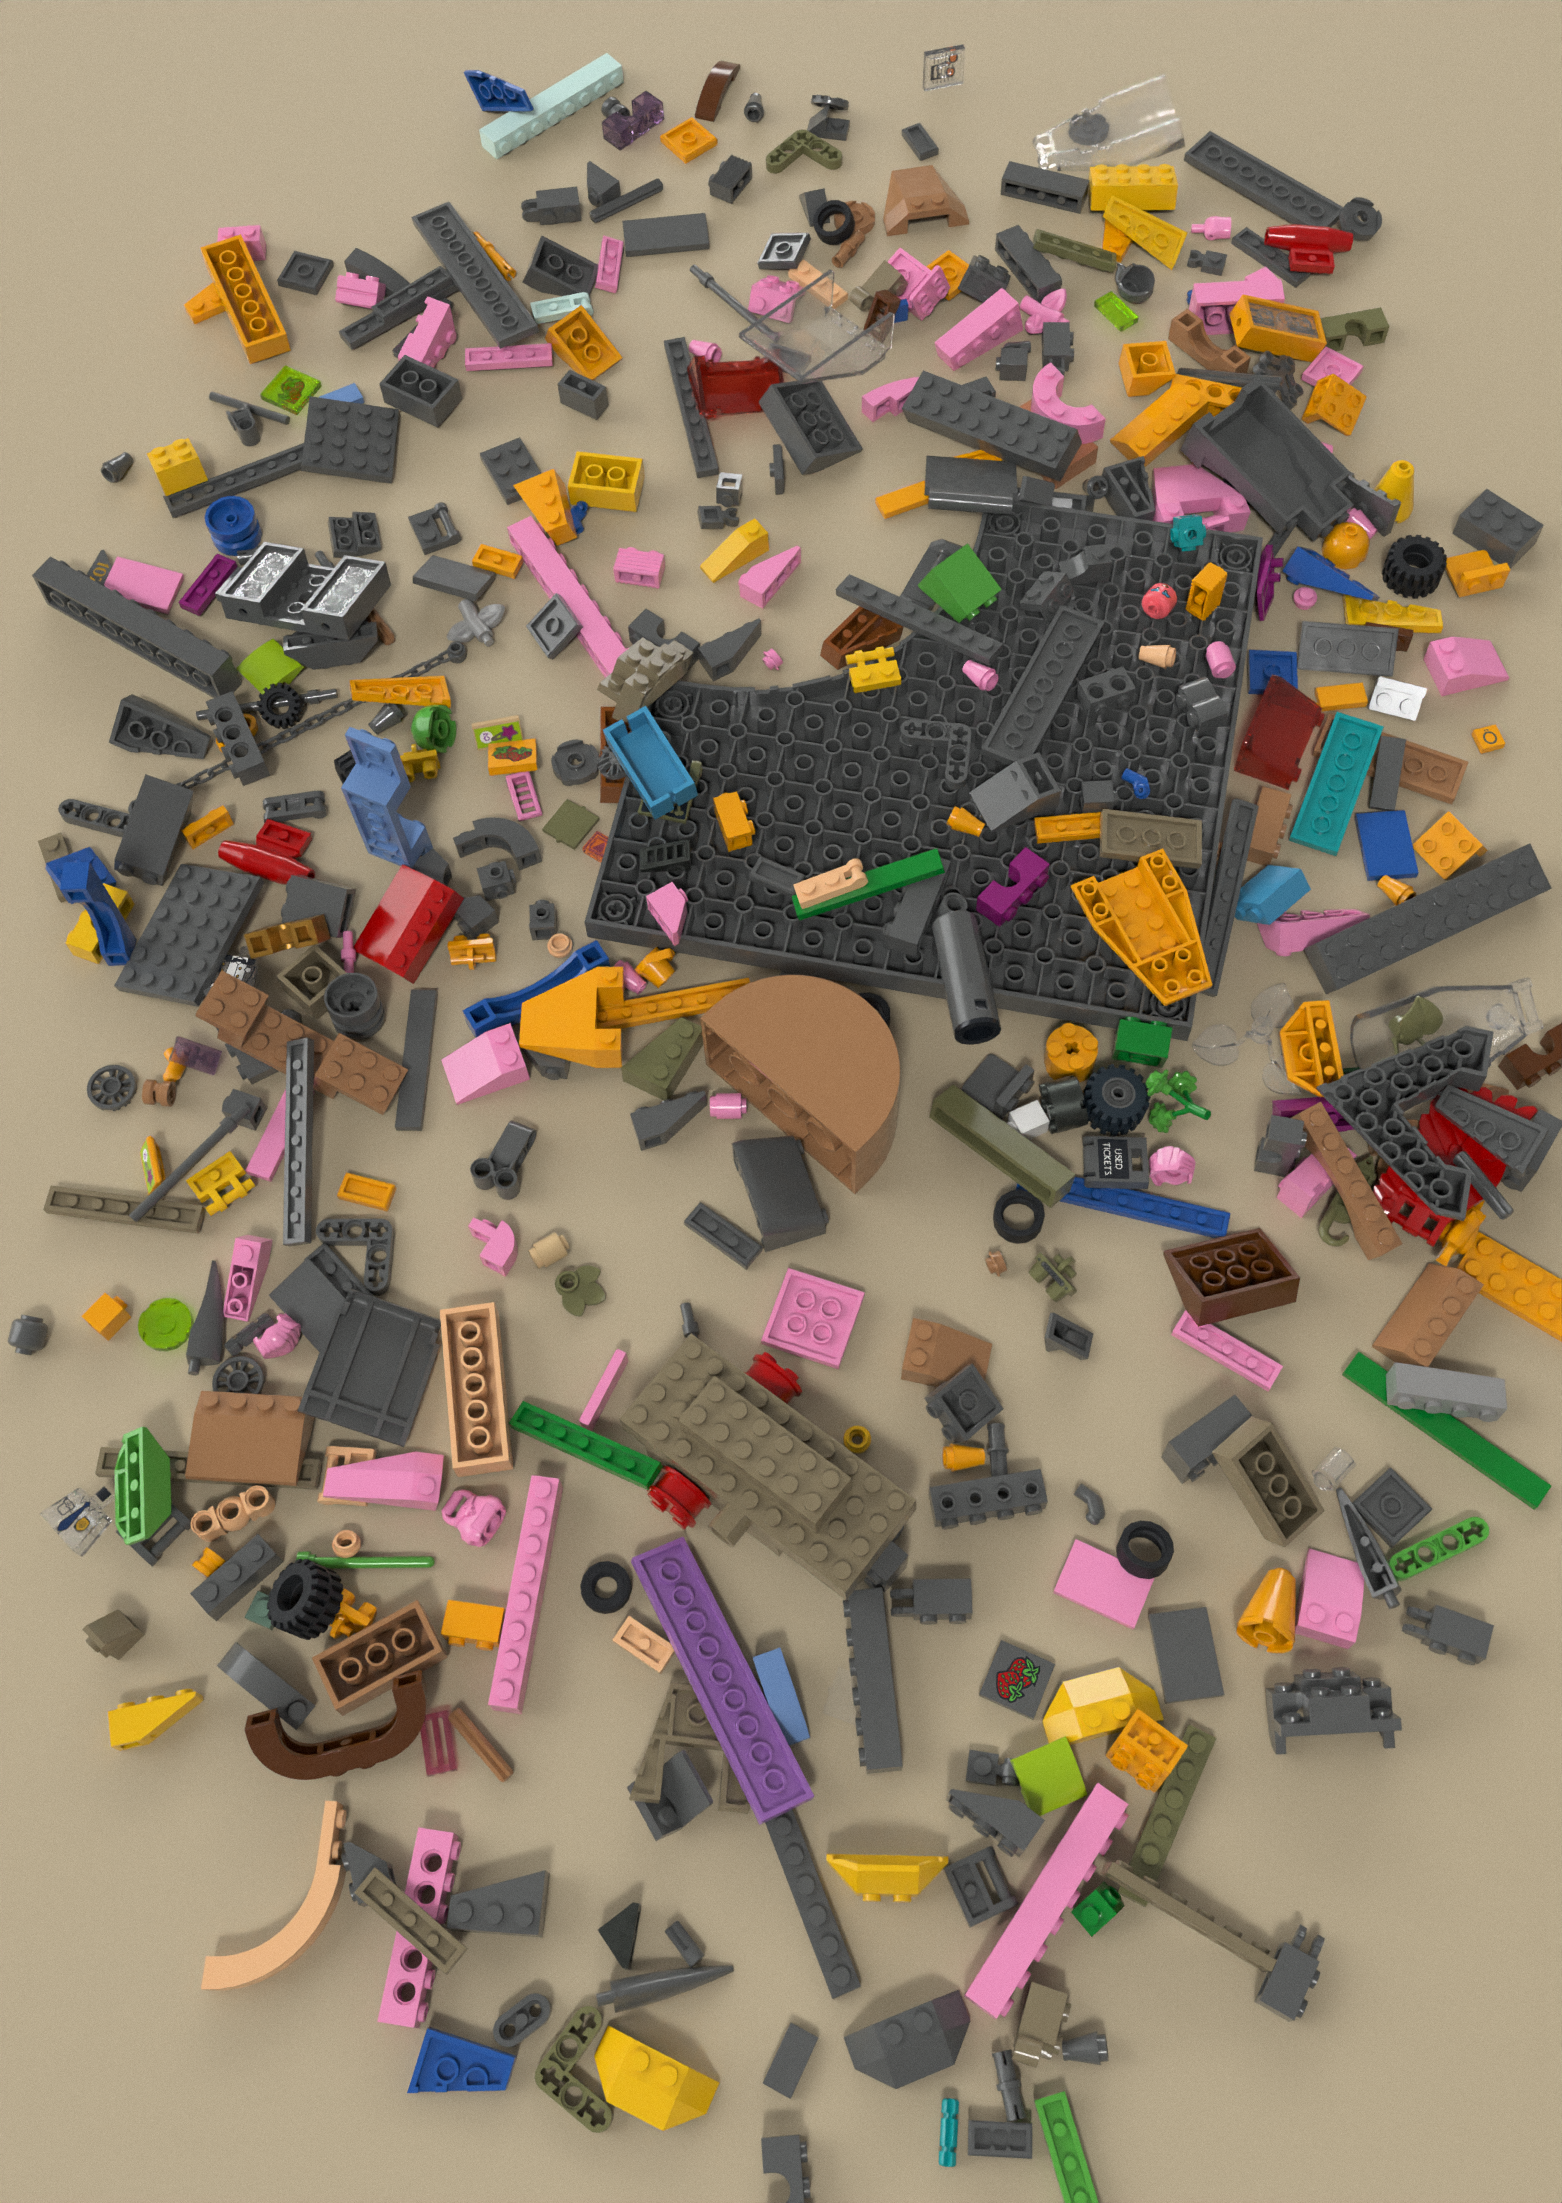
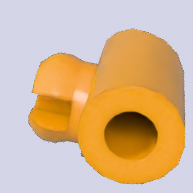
M171 1047L164 1052V1056L169 1064L166 1072L163 1074L164 1081L175 1083L176 1080L181 1078L186 1065L176 1049Z

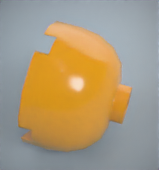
M1342 522L1333 526L1334 529L1324 538L1321 551L1323 557L1332 561L1336 568L1353 569L1358 567L1359 563L1364 562L1368 555L1370 540L1367 531L1359 524L1353 522Z

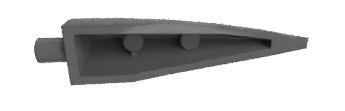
M214 1260L211 1263L207 1287L200 1310L190 1330L186 1352L189 1365L188 1374L195 1376L199 1375L200 1366L217 1365L221 1361L224 1329L223 1297L217 1263Z
M1341 1487L1336 1489L1349 1538L1360 1571L1372 1597L1379 1600L1385 1599L1389 1609L1398 1607L1400 1604L1396 1596L1402 1589L1390 1564L1350 1499Z
M733 1965L688 1967L610 1981L611 1990L596 1994L598 2007L614 2003L615 2013L656 2003L734 1972Z

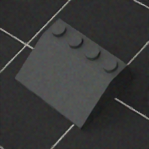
M820 377L772 384L759 401L764 413L802 475L824 470L863 450Z

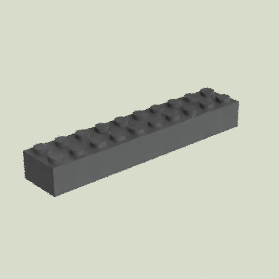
M50 556L32 575L47 605L207 695L216 698L231 691L234 693L240 687L241 682L238 677V671L234 667L232 657L227 651L223 649L218 650L205 639H198L189 630L180 629L171 620L162 619L153 610L144 609L135 600H128L123 597L117 590L106 588L102 582L88 578L81 570L76 571L66 562L58 561Z
M1529 843L1308 946L1304 950L1325 994H1328L1552 888Z

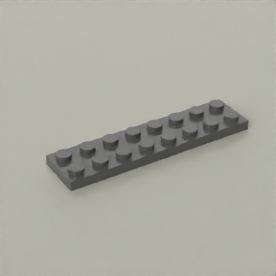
M1211 131L1185 153L1184 161L1293 224L1332 227L1339 220L1342 206Z
M1060 605L982 746V755L1011 765L1015 761L1037 752L1101 634L1105 621Z

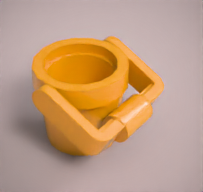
M656 947L645 956L634 970L659 989L676 972L669 963L674 959L675 952L671 948L660 950Z

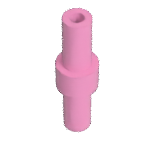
M352 931L343 932L341 962L344 963V971L346 973H354V962H356V950L353 949Z

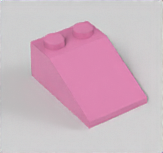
M1448 637L1432 641L1423 659L1441 696L1509 679L1490 640Z
M510 1023L484 1032L441 1060L457 1105L530 1080Z
M1308 1549L1296 1605L1295 1634L1345 1649H1349L1356 1643L1364 1591V1578L1357 1562Z

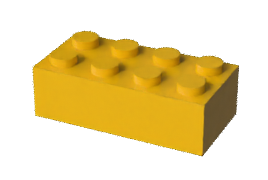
M1100 164L1089 169L1088 198L1091 211H1105L1112 195L1141 210H1175L1178 182L1174 166L1168 164H1160L1159 166H1149L1147 164L1128 166L1119 164L1116 167H1107Z

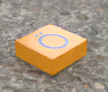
M1496 724L1475 729L1471 734L1481 754L1502 749L1506 744Z

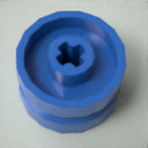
M227 496L216 500L206 510L205 523L211 534L213 544L219 552L230 556H237L238 550L253 549L260 543L262 537L261 527L256 518L254 508L248 500L240 496Z

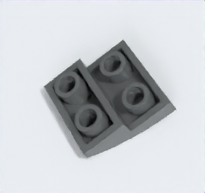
M352 512L351 518H328L333 558H343L344 555L357 557L381 550L375 513Z

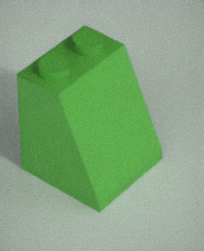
M968 543L934 567L918 584V587L958 623L965 618L968 621L972 620L980 613L978 610L984 605L988 608L997 601L996 595L1002 590Z

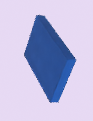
M1405 810L1357 813L1354 819L1367 881L1380 880L1384 875H1388L1393 879L1417 878L1419 872Z

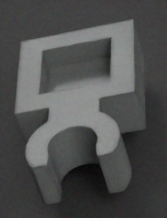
M1191 250L1187 266L1190 268L1202 267L1201 272L1222 276L1227 254L1208 250L1206 254H1202L1198 250Z
M698 506L697 514L701 529H723L724 524L730 527L738 526L739 517H736V508H728L722 511L721 506Z

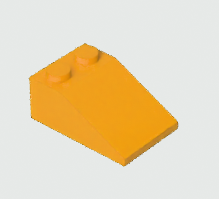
M582 305L551 326L545 337L547 343L552 344V349L558 357L575 372L591 380L596 379L623 358Z

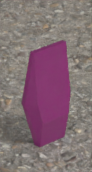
M1266 545L1260 556L1257 581L1260 621L1265 620L1274 600V582H1280L1281 573H1275V568L1284 566V558H1274L1273 545Z

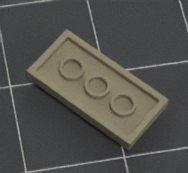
M1102 809L1100 814L1099 857L1139 862L1140 857L1163 848L1173 866L1195 869L1201 867L1202 820Z

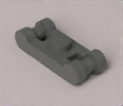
M322 791L268 797L262 801L263 809L266 811L263 815L264 823L267 819L282 822L309 817L317 819L326 817V807L323 806L325 793ZM308 803L314 804L312 806H307Z

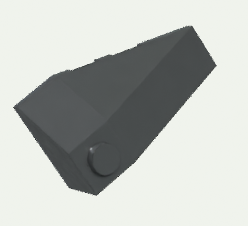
M131 694L120 701L109 743L134 753L146 752L155 755L167 754L175 755L176 757L204 759L211 736L158 705Z

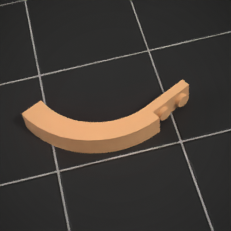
M325 1801L315 1875L311 1888L299 1911L278 1934L256 1948L229 1956H206L201 1985L202 1990H232L268 1979L297 1960L322 1933L339 1901L346 1875V1870L343 1866L335 1865L336 1860H340L342 1853V1841H339L340 1828L343 1829L346 1823V1810H343L341 1803Z

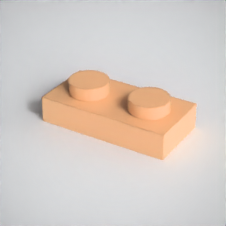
M628 1616L613 1638L615 1644L659 1674L663 1672L675 1654L669 1642L630 1616Z

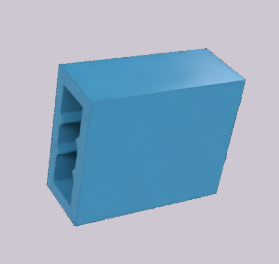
M1267 865L1241 887L1235 918L1241 921L1266 925L1273 923L1311 890L1302 869Z

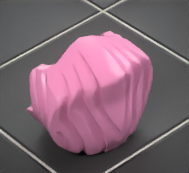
M1167 1146L1158 1149L1157 1153H1154L1149 1159V1178L1151 1177L1156 1186H1161L1163 1182L1179 1185L1187 1181V1184H1190L1196 1162L1192 1156L1180 1148Z
M280 1313L276 1316L278 1323L266 1329L262 1337L259 1339L255 1337L253 1339L254 1345L264 1359L284 1356L292 1352L299 1342L301 1325L286 1313Z

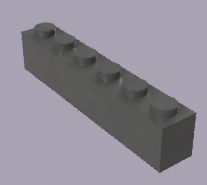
M882 1587L854 1590L848 1600H843L844 1618L850 1617L851 1628L846 1629L847 1647L853 1646L854 1658H849L850 1676H856L857 1687L852 1688L853 1705H859L860 1717L855 1718L857 1736H863L864 1748H858L860 1767L866 1766L867 1774L902 1771L903 1765Z

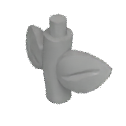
M462 600L458 608L464 620L452 626L447 634V639L464 643L471 641L476 636L479 642L484 643L487 647L491 646L494 641L492 639L493 633L490 629L495 628L501 621L505 606L502 604H491L482 608L478 613L472 600Z

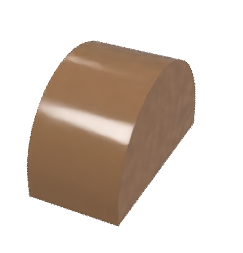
M782 975L760 979L734 990L717 1002L700 1018L706 1065L734 1090L741 1093L742 1097L747 1098L750 1104L787 1136L793 1135L795 1140L800 1139L803 1150L854 1194L877 1173L886 1160L895 1137L900 1064L897 1047L891 1031L879 1013L865 999L850 989L829 980L805 975Z

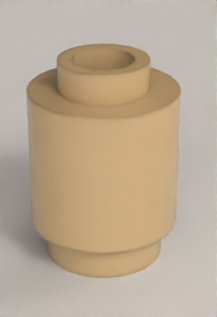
M554 1232L533 1244V1248L528 1250L539 1269L543 1266L547 1268L568 1256L566 1250L570 1247L563 1235L558 1236Z

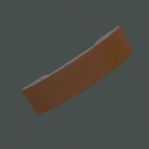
M721 60L714 65L701 91L695 111V118L711 122L715 121L721 109L720 101L730 81L735 80L740 70V64Z

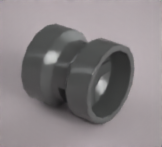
M609 97L602 105V114L610 119L615 126L621 127L628 121L630 111L617 98Z

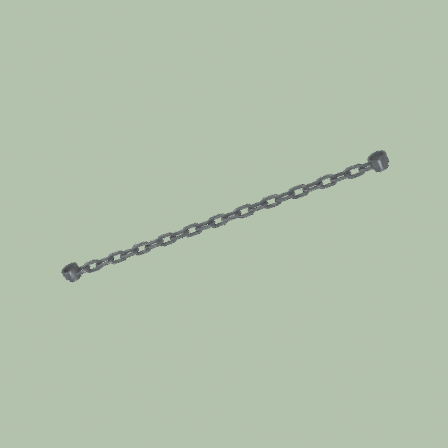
M452 642L447 650L441 652L438 656L421 662L400 675H395L391 678H404L403 676L409 673L412 675L408 677H417L449 661L462 663L467 658L465 646L460 642ZM448 653L449 658L444 660L443 655ZM435 660L438 661V662H436V663H434V664H432V665L430 664L431 662H433V661H435ZM424 665L425 669L418 672L417 668ZM351 698L331 707V709L314 715L304 722L288 728L266 741L258 743L257 747L262 746L264 748L260 751L263 754L269 749L285 743L307 730L320 726L323 722L335 716L348 712L361 703H366V701H358L351 705L350 703L354 701ZM344 705L345 709L337 713L336 708ZM331 713V715L325 718L323 717L324 715ZM317 718L318 722L310 726L309 722ZM302 726L304 727L303 729L296 731V729ZM290 732L291 736L283 739L282 735ZM274 740L277 741V742H275V743L269 745L270 742H272V741H274ZM225 759L222 763L210 769H205L175 785L190 789L198 784H203L214 776L230 770L227 762L231 760L226 761ZM219 767L222 768V769H220V770H218V771H216V772L213 771V770H215V769H217V768H219ZM207 773L209 777L201 780L199 776ZM194 781V783L186 786L187 783ZM136 799L129 804V814L133 810Z

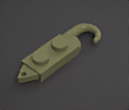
M1373 1156L1357 1163L1370 1188L1377 1177V1174L1374 1173ZM1338 1191L1319 1225L1321 1239L1326 1244L1334 1247L1345 1244L1349 1240V1236L1345 1235L1342 1239L1332 1238L1329 1234V1229L1333 1221L1342 1224L1351 1222Z

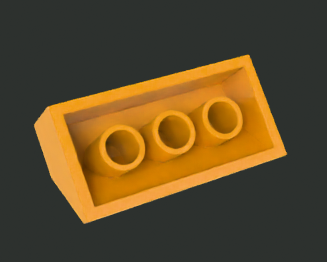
M1175 383L1111 438L1110 443L1128 460L1144 456V466L1146 467L1186 433L1195 422L1207 414L1209 400L1194 386Z

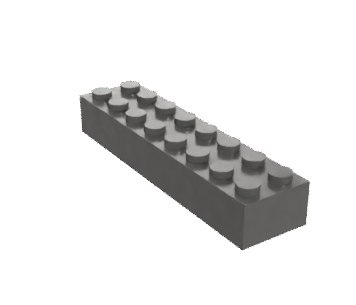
M924 370L902 407L907 421L985 451L988 454L1059 482L1082 444L1078 430Z

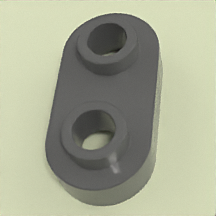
M533 1993L523 1998L501 2015L493 2027V2035L496 2042L504 2047H514L538 2030L551 2016L549 2000L541 1994ZM535 2004L541 2007V2014L537 2017H533L531 2014V2008ZM509 2024H513L516 2029L512 2037H508L505 2034V2028Z

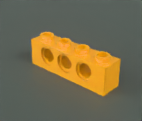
M1179 374L1175 375L1170 386L1171 388L1175 383L1194 386L1209 400L1207 413L1210 412L1214 417L1235 402L1242 387Z

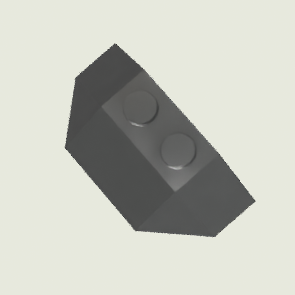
M363 621L350 640L296 631L292 635L283 636L284 655L313 670L360 663L378 641L376 622L369 623Z
M957 1990L845 2036L844 2040L855 2070L894 2089H898L955 2065L970 2024V2018L960 1992Z

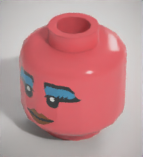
M1164 583L1153 585L1142 599L1144 612L1154 619L1165 618L1177 603L1176 592L1172 587Z

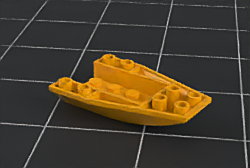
M1163 848L1140 857L1136 868L1098 883L1095 876L1071 885V889L1093 929L1164 1006L1212 987L1211 977L1187 889Z

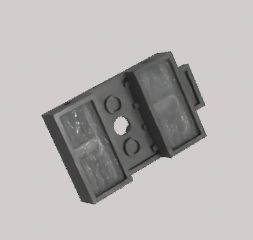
M263 542L243 567L235 569L215 595L217 601L221 602L227 619L350 640L389 589L391 582L386 562L344 555L335 568L308 564L304 548Z

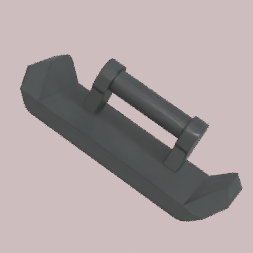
M945 539L931 542L900 597L932 611L936 602L918 587V584L934 567L963 546Z

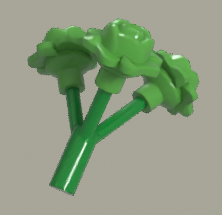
M1166 1069L1163 1073L1154 1070V1073H1151L1149 1078H1147L1145 1083L1149 1089L1147 1096L1150 1097L1154 1093L1162 1092L1166 1096H1172L1185 1106V1109L1175 1111L1173 1109L1167 1110L1164 1103H1154V1108L1149 1113L1148 1121L1158 1132L1168 1133L1169 1127L1172 1126L1171 1120H1175L1177 1116L1191 1113L1204 1120H1208L1211 1117L1210 1110L1194 1104L1190 1094L1197 1089L1195 1084L1197 1078L1191 1076L1188 1071L1183 1073L1175 1072L1173 1077L1168 1080L1169 1070Z

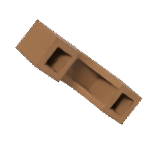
M1189 309L1184 310L1172 319L1168 339L1207 370L1248 372L1251 357L1236 345L1229 350L1217 347L1207 336L1203 320Z

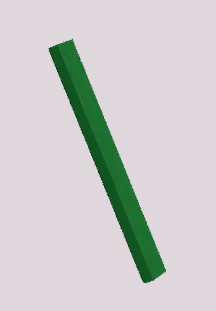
M1358 1352L1342 1374L1345 1378L1533 1510L1539 1506L1551 1488L1550 1484L1449 1414L1427 1413L1425 1410L1401 1409L1398 1406L1388 1405L1386 1374L1388 1371L1362 1353Z

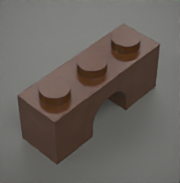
M1562 1023L1547 1031L1540 1041V1045L1544 1048L1547 1055L1537 1054L1527 1044H1524L1504 1056L1498 1067L1517 1090L1524 1086L1530 1088L1537 1084L1545 1074L1551 1076L1562 1068Z

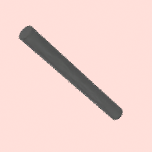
M210 392L209 394L211 401L236 409H240L243 407V404H247L252 414L286 425L290 422V417L219 393Z

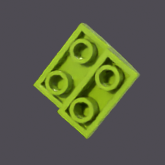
M271 639L254 650L236 669L261 694H264L265 691L263 689L265 687L271 688L270 684L274 683L277 686L278 683L283 684V682H286L289 685L304 667L298 661L284 655L283 647L275 639Z
M1066 1736L1010 1760L1022 1787L1021 1793L1027 1807L1039 1816L1087 1796L1080 1770Z

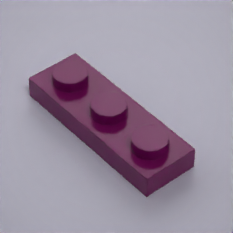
M216 554L178 602L180 607L200 616L215 598V593L238 567L236 561Z

